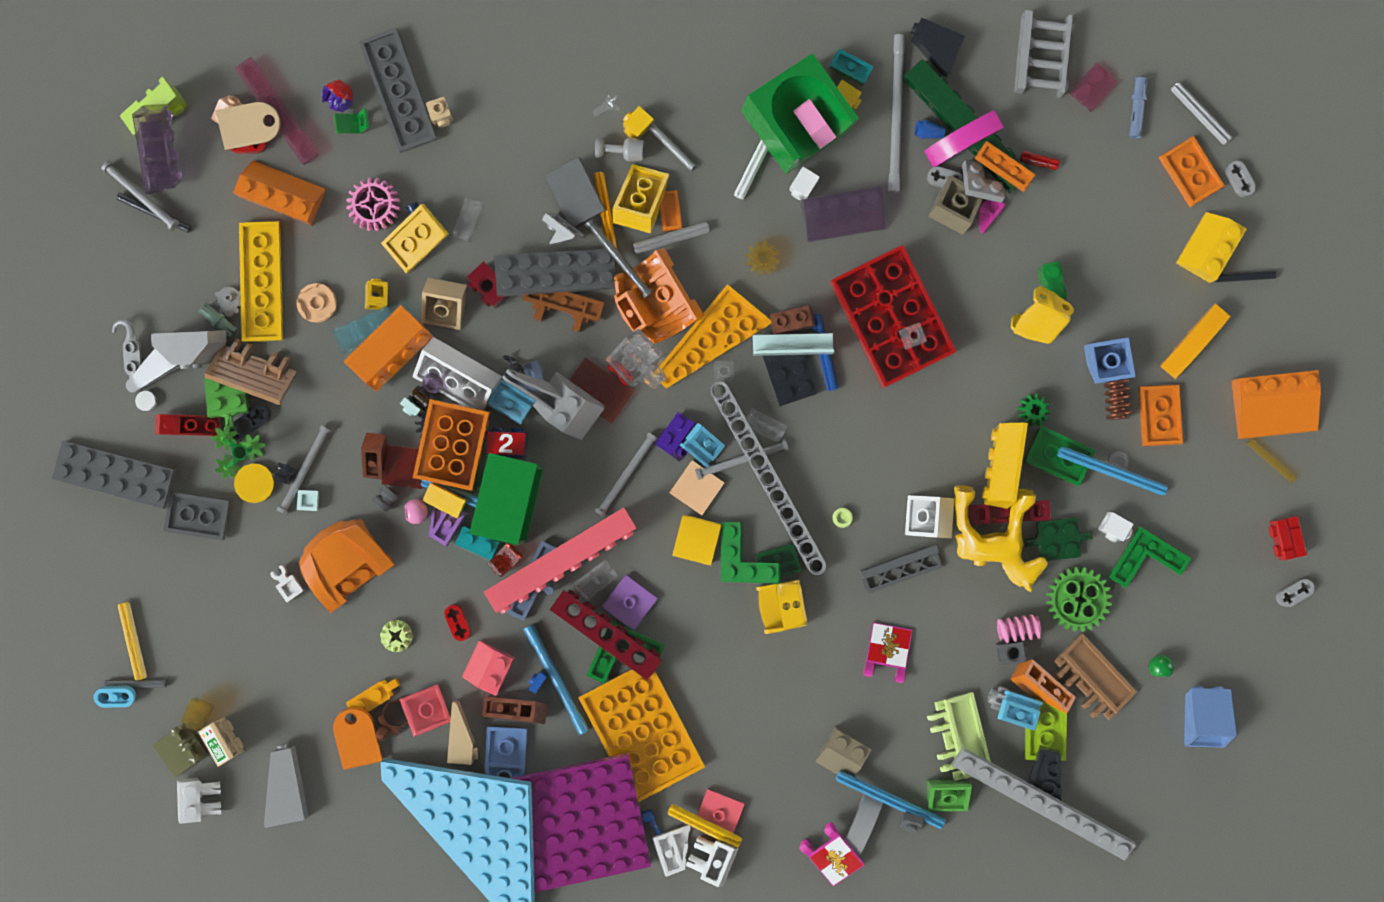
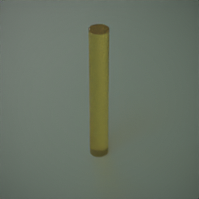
M1253 438L1246 442L1250 448L1290 483L1296 480V476Z

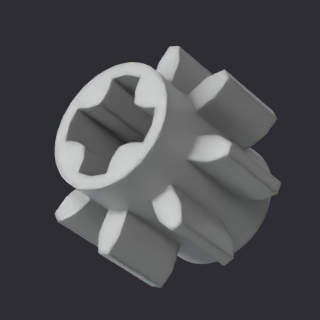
M997 685V689L991 688L987 702L991 703L992 709L1000 711L1002 700L1005 699V691H1008L1007 688Z

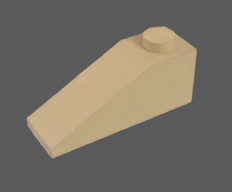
M455 700L452 702L447 763L472 765L474 760L478 758V748H475V740L460 702Z

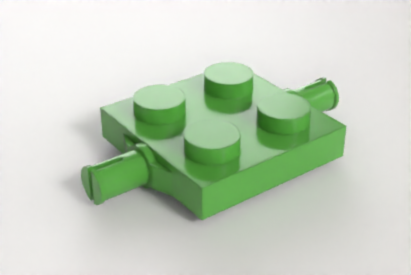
M204 378L207 416L209 418L223 417L225 418V425H228L229 429H234L233 417L238 414L249 413L248 393Z

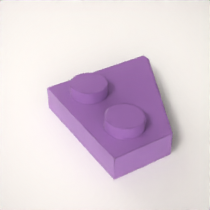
M433 506L429 536L444 546H448L468 512L463 510L460 518H455Z

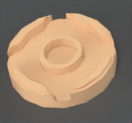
M313 283L300 291L297 299V308L303 318L310 322L321 323L333 317L337 309V298L329 287L324 284Z

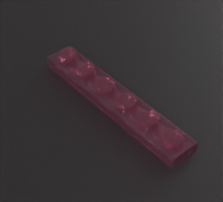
M249 57L236 66V71L257 101L267 103L276 109L281 120L279 132L302 165H306L320 154L253 58ZM268 115L271 121L275 123V118L272 115Z

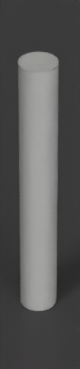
M655 124L651 125L649 130L691 171L696 165Z

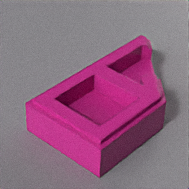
M985 199L979 206L980 233L983 234L1006 206L1004 202L1000 203Z

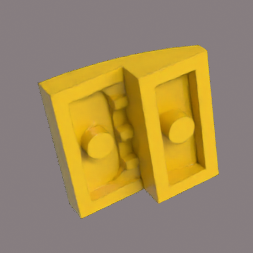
M683 514L672 556L711 566L721 524Z

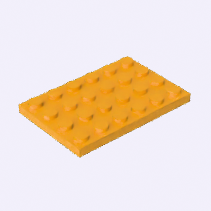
M631 669L578 697L608 756L628 753L638 802L705 768L656 671L647 681Z

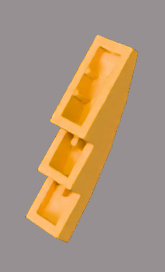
M1215 303L1187 332V335L1160 364V367L1176 379L1231 316Z

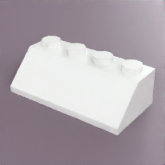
M434 337L422 349L413 374L415 379L457 403L482 410L486 409L489 398L496 387H498L502 378L501 375Z

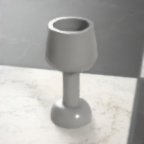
M596 138L595 157L600 158L604 155V152L623 153L624 159L628 162L643 161L645 143L644 140L627 138L624 141V145L605 144L602 138Z

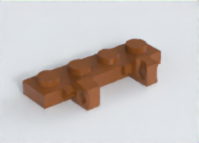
M570 292L523 296V301L533 303L532 308L536 309L534 320L542 322L545 310L550 312V309L571 314V318H574L575 321L572 331L580 333L583 323L588 324V320L600 321L605 304L604 302Z

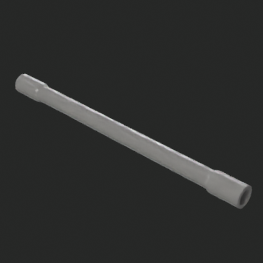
M904 34L894 35L891 154L888 192L890 193L900 192L903 71L906 35Z

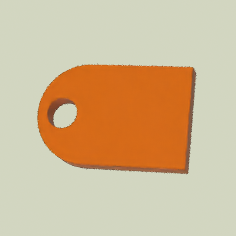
M360 707L343 709L337 715L333 724V732L343 770L381 762L384 758L379 739L375 737L377 731L371 714ZM352 713L356 715L357 720L349 722L346 719V715Z

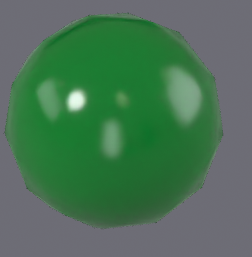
M1162 654L1154 656L1148 665L1152 676L1170 677L1175 668L1173 661L1168 656Z

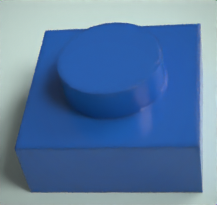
M543 671L539 674L534 673L528 682L531 684L529 690L536 693L548 675Z

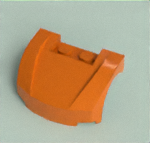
M665 248L654 251L650 257L633 267L647 287L653 289L654 292L649 297L644 299L643 293L626 272L617 274L614 277V280H616V294L614 298L622 318L637 336H642L647 341L652 342V344L670 338L705 316L696 300H690L671 267L674 263Z
M361 519L346 522L339 521L320 531L306 545L299 561L300 571L305 582L330 613L344 604L348 595L373 576L377 575L379 577L394 566L392 557L377 544Z

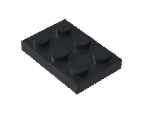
M804 355L762 356L779 407L818 394Z

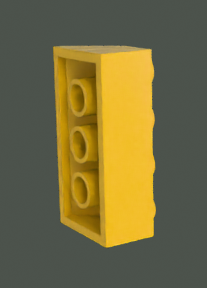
M1000 423L992 430L991 440L993 441V447L989 449L988 459L991 461L990 467H987L985 472V479L988 480L987 486H984L982 498H985V505L1008 509L1017 501L1028 423Z

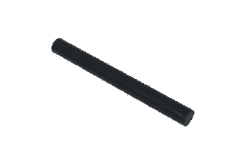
M122 193L117 194L116 200L161 220L143 203ZM179 221V225L176 227L186 233H189L191 230V226L182 221Z

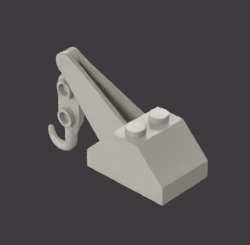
M120 319L112 327L113 333H116L120 325H124L127 330L125 342L123 343L125 372L130 376L126 382V388L129 392H139L178 368H200L202 363H210L217 352L227 343L226 330L151 334L152 346L155 349L142 363L141 344L136 337L133 324L126 319Z

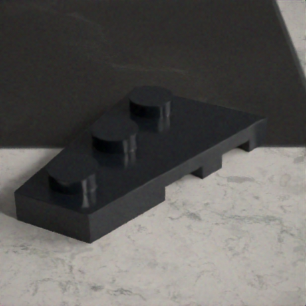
M1040 745L1028 783L1061 801L1060 750Z

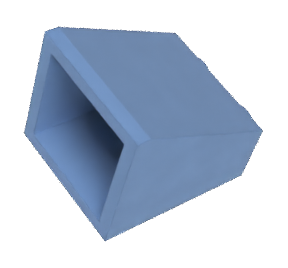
M1203 686L1190 688L1185 694V747L1225 748L1237 736L1231 689H1224L1221 686L1212 687L1211 689H1206Z

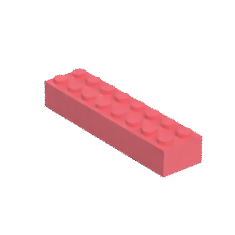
M622 508L484 591V594L496 613L500 611L503 614L513 608L511 606L513 602L518 600L520 604L530 598L528 593L533 590L538 593L547 587L546 583L553 580L556 582L565 576L563 572L570 569L573 572L582 566L581 561L586 558L588 561H591L600 555L598 551L604 548L607 551L616 546L617 543L615 541L619 538L624 541L634 535L633 530L636 527L625 508Z

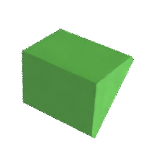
M967 779L957 781L927 780L928 811H968L972 789L971 783Z

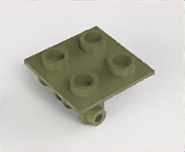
M186 722L172 729L170 733L152 745L174 778L208 755Z

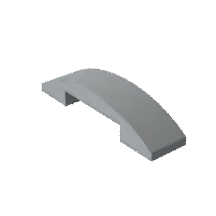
M866 794L863 795L859 803V809L845 837V841L858 856L861 855L883 805V802Z

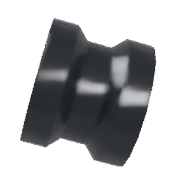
M278 462V469L272 474V477L290 485L292 482L291 477L296 474L297 470Z

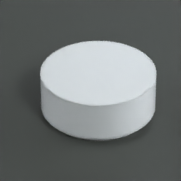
M142 391L136 396V406L140 410L151 411L157 405V397L152 392Z

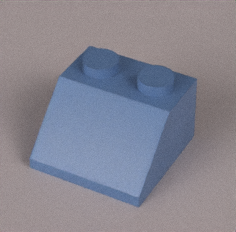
M1129 337L1084 346L1087 367L1095 384L1135 377Z

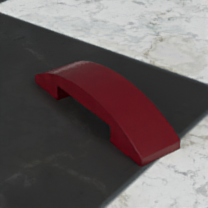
M1035 501V504L1025 512L1022 522L1051 520L1050 501ZM985 504L969 505L970 525L1008 523L1011 506L1006 509Z

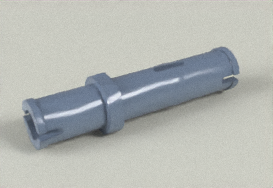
M1145 77L1135 78L1134 95L1131 96L1133 105L1129 138H1142L1145 101L1148 98L1146 96L1148 78Z

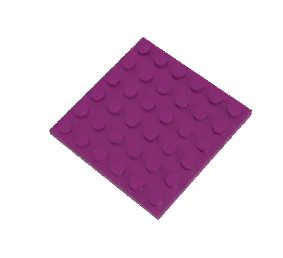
M628 753L510 778L528 781L532 784L535 893L651 867Z

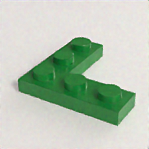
M721 522V582L781 583V563L742 562L743 522Z
M1138 527L1108 575V578L1127 588L1146 555L1174 573L1182 575L1191 558L1142 527Z
M611 621L613 625L618 626V623ZM623 626L628 630L627 635L631 638H634V636L638 637L644 642L643 646L648 650L653 648L662 654L665 644ZM607 628L604 638L610 639L613 632L610 628ZM622 639L618 642L619 649L627 650L629 643L627 640ZM599 646L586 676L605 684L616 658ZM641 651L635 653L643 658H646L645 654Z

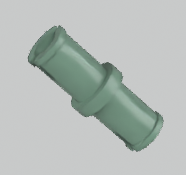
M208 303L203 305L208 310V313L202 308L199 309L198 312L208 319L214 328L226 330L228 338L234 335L228 328L234 333L238 330L237 327L225 319V315L219 314Z

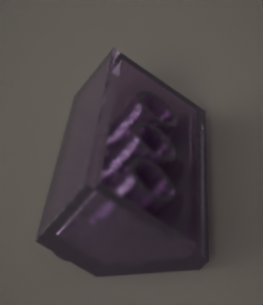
M143 105L132 114L145 194H152L175 188L182 180V174L177 166L179 156L178 151L174 148L175 132L171 129L172 113L168 110V105Z
M881 187L807 198L801 202L807 242L886 229L885 205Z

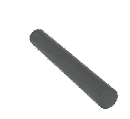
M105 680L104 685L130 686L132 688H166L167 680Z

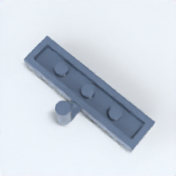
M541 541L531 563L556 549V547ZM546 583L547 587L543 590L548 595L554 593L555 588ZM533 590L528 593L530 598L520 604L518 600L511 604L513 608L506 611V613L525 621L538 593Z

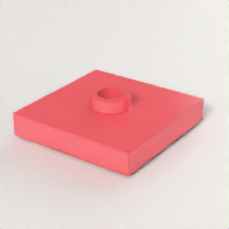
M438 684L400 699L413 737L451 722V717Z
M707 788L697 816L734 833L744 803Z

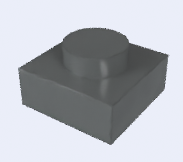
M904 812L899 821V828L909 833H918L923 825L924 817Z

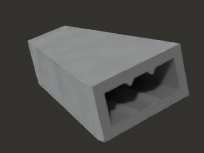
M289 744L276 746L277 749L272 751L270 755L264 818L265 828L302 821L309 817L296 747H289Z

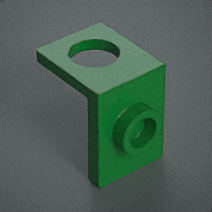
M367 108L362 109L359 113H335L336 134H362L369 128Z

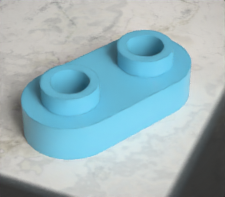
M102 686L94 694L95 703L103 708L128 707L136 699V692L130 686Z

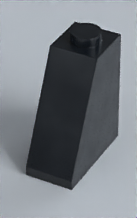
M921 17L919 23H914L910 32L913 34L911 41L937 70L947 77L965 36Z

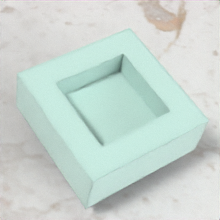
M404 398L400 403L404 407L402 410L411 417L413 415L418 416V414L423 412L421 407L408 398Z
M298 490L297 510L319 511L320 491Z

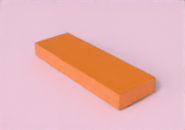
M988 141L984 143L974 158L1023 192L1036 175Z

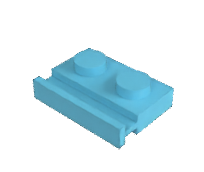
M501 380L489 398L487 406L522 424L536 400L506 381Z
M699 423L688 434L684 444H680L682 448L705 467H709V462L711 460L714 461L725 447L721 441Z
M1005 691V699L1002 700L997 719L1035 731L1040 715L1039 708L1043 702Z

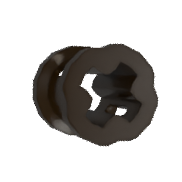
M418 385L411 392L408 399L417 402L424 411L428 408L429 400H434L435 396H430L422 389L421 385Z

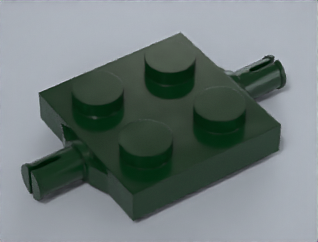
M1077 517L1036 521V538L1024 539L1025 547L1037 546L1040 557L1046 558V561L1081 557V541L1093 540V536H1089L1093 535L1092 531L1080 533Z

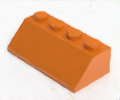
M252 160L240 174L233 193L239 198L312 226L327 189Z
M400 305L344 360V363L377 392L434 336L416 317Z

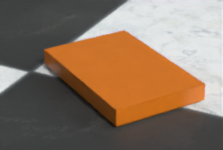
M1194 136L1159 157L1189 207L1225 186Z
M1180 385L1138 387L1142 446L1183 444Z

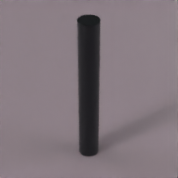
M1276 271L1220 274L1215 282L1276 279Z

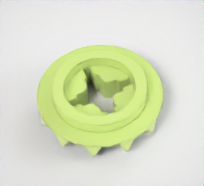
M401 620L388 622L380 633L381 642L386 649L392 652L405 650L409 647L413 638L410 626ZM402 630L399 637L403 642L399 640L390 642L393 638L391 632L396 633Z

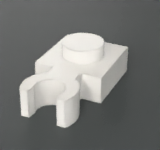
M280 565L279 568L282 571L280 576L274 571L270 574L273 579L280 582L275 587L285 601L290 602L305 590L294 574L288 577L286 567Z

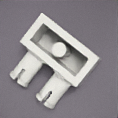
M198 778L177 779L178 821L180 824L201 822L202 816L221 815L220 801L203 804L200 802L202 795L221 793L220 781L201 783Z
M699 835L694 848L710 854L709 859L706 862L691 854L688 859L690 861H687L686 866L701 872L702 876L700 879L714 886L722 887L739 848H735L720 840L714 843Z

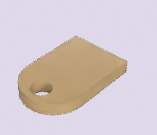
M255 102L215 110L225 150L271 141L280 131V116L276 109L267 103ZM267 115H272L275 118V123L271 127L265 123Z

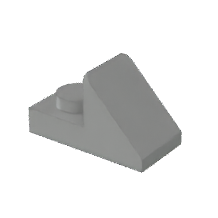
M545 213L542 220L548 224L547 227L550 230L555 231L550 245L562 244L584 237L583 233L556 213Z

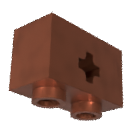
M809 305L770 314L773 332L776 335L816 327L813 308Z

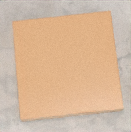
M691 461L670 491V494L700 515H703L724 482L713 474L702 476V479L698 480L695 469L699 468V470H702L704 468Z

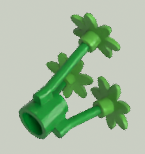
M228 425L225 426L223 431L220 428H216L218 435L211 437L213 441H218L215 448L219 449L223 445L225 450H229L230 445V455L233 458L229 461L228 455L225 454L223 461L215 460L220 466L215 469V472H222L223 480L226 479L228 474L230 477L235 478L234 471H238L241 468L234 464H237L238 460H244L248 453L250 460H253L255 454L258 456L263 455L260 448L265 447L266 444L258 443L259 435L252 440L247 434V442L236 444V440L232 437L237 434V431L229 432Z

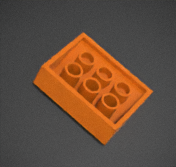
M1319 370L1231 380L1238 439L1318 431L1321 396Z
M430 399L413 478L470 491L474 490L491 411Z

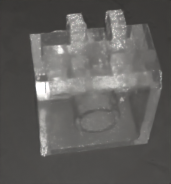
M639 328L625 337L606 358L607 362L629 386L635 387L644 381L652 389H657L660 382L662 383L666 379L665 374L658 366L666 357Z

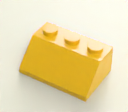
M1206 212L1176 264L1208 283L1216 281L1247 229L1229 218Z

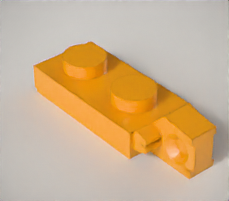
M397 678L389 683L384 679L347 701L346 704L348 707H360L369 712L394 695L392 690L401 684Z

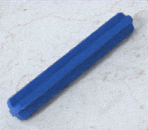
M814 314L816 327H813L814 334H826L822 315ZM819 354L827 390H837L839 386L831 354Z

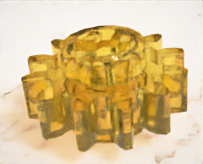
M757 241L755 249L749 246L748 249L751 254H745V258L750 259V261H747L745 265H752L750 272L753 273L757 270L759 277L762 271H765V274L769 276V269L776 271V267L773 264L780 262L779 259L775 258L779 255V251H772L774 244L767 247V241H764L763 246H760ZM764 254L767 262L763 261L760 263L758 255L762 256Z

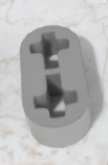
M1234 161L1230 163L1225 169L1229 182L1238 196L1248 197L1255 191V183L1242 162ZM1238 167L1240 171L1233 174L1231 170ZM1243 185L1249 186L1247 191H1242L1241 187H1243Z
M933 167L927 174L929 184L939 188L944 186L950 175L964 182V178L961 173L942 167ZM939 172V176L943 177L944 179L939 178L937 181H935L934 177L931 176V174Z
M1298 579L1278 591L1276 600L1281 606H1294L1313 594L1314 585L1308 579ZM1301 584H1305L1308 586L1305 588L1306 592H1297V590L1302 588ZM1293 593V595L1288 598L1289 602L1283 601V599L1285 598L1284 594L1290 595Z

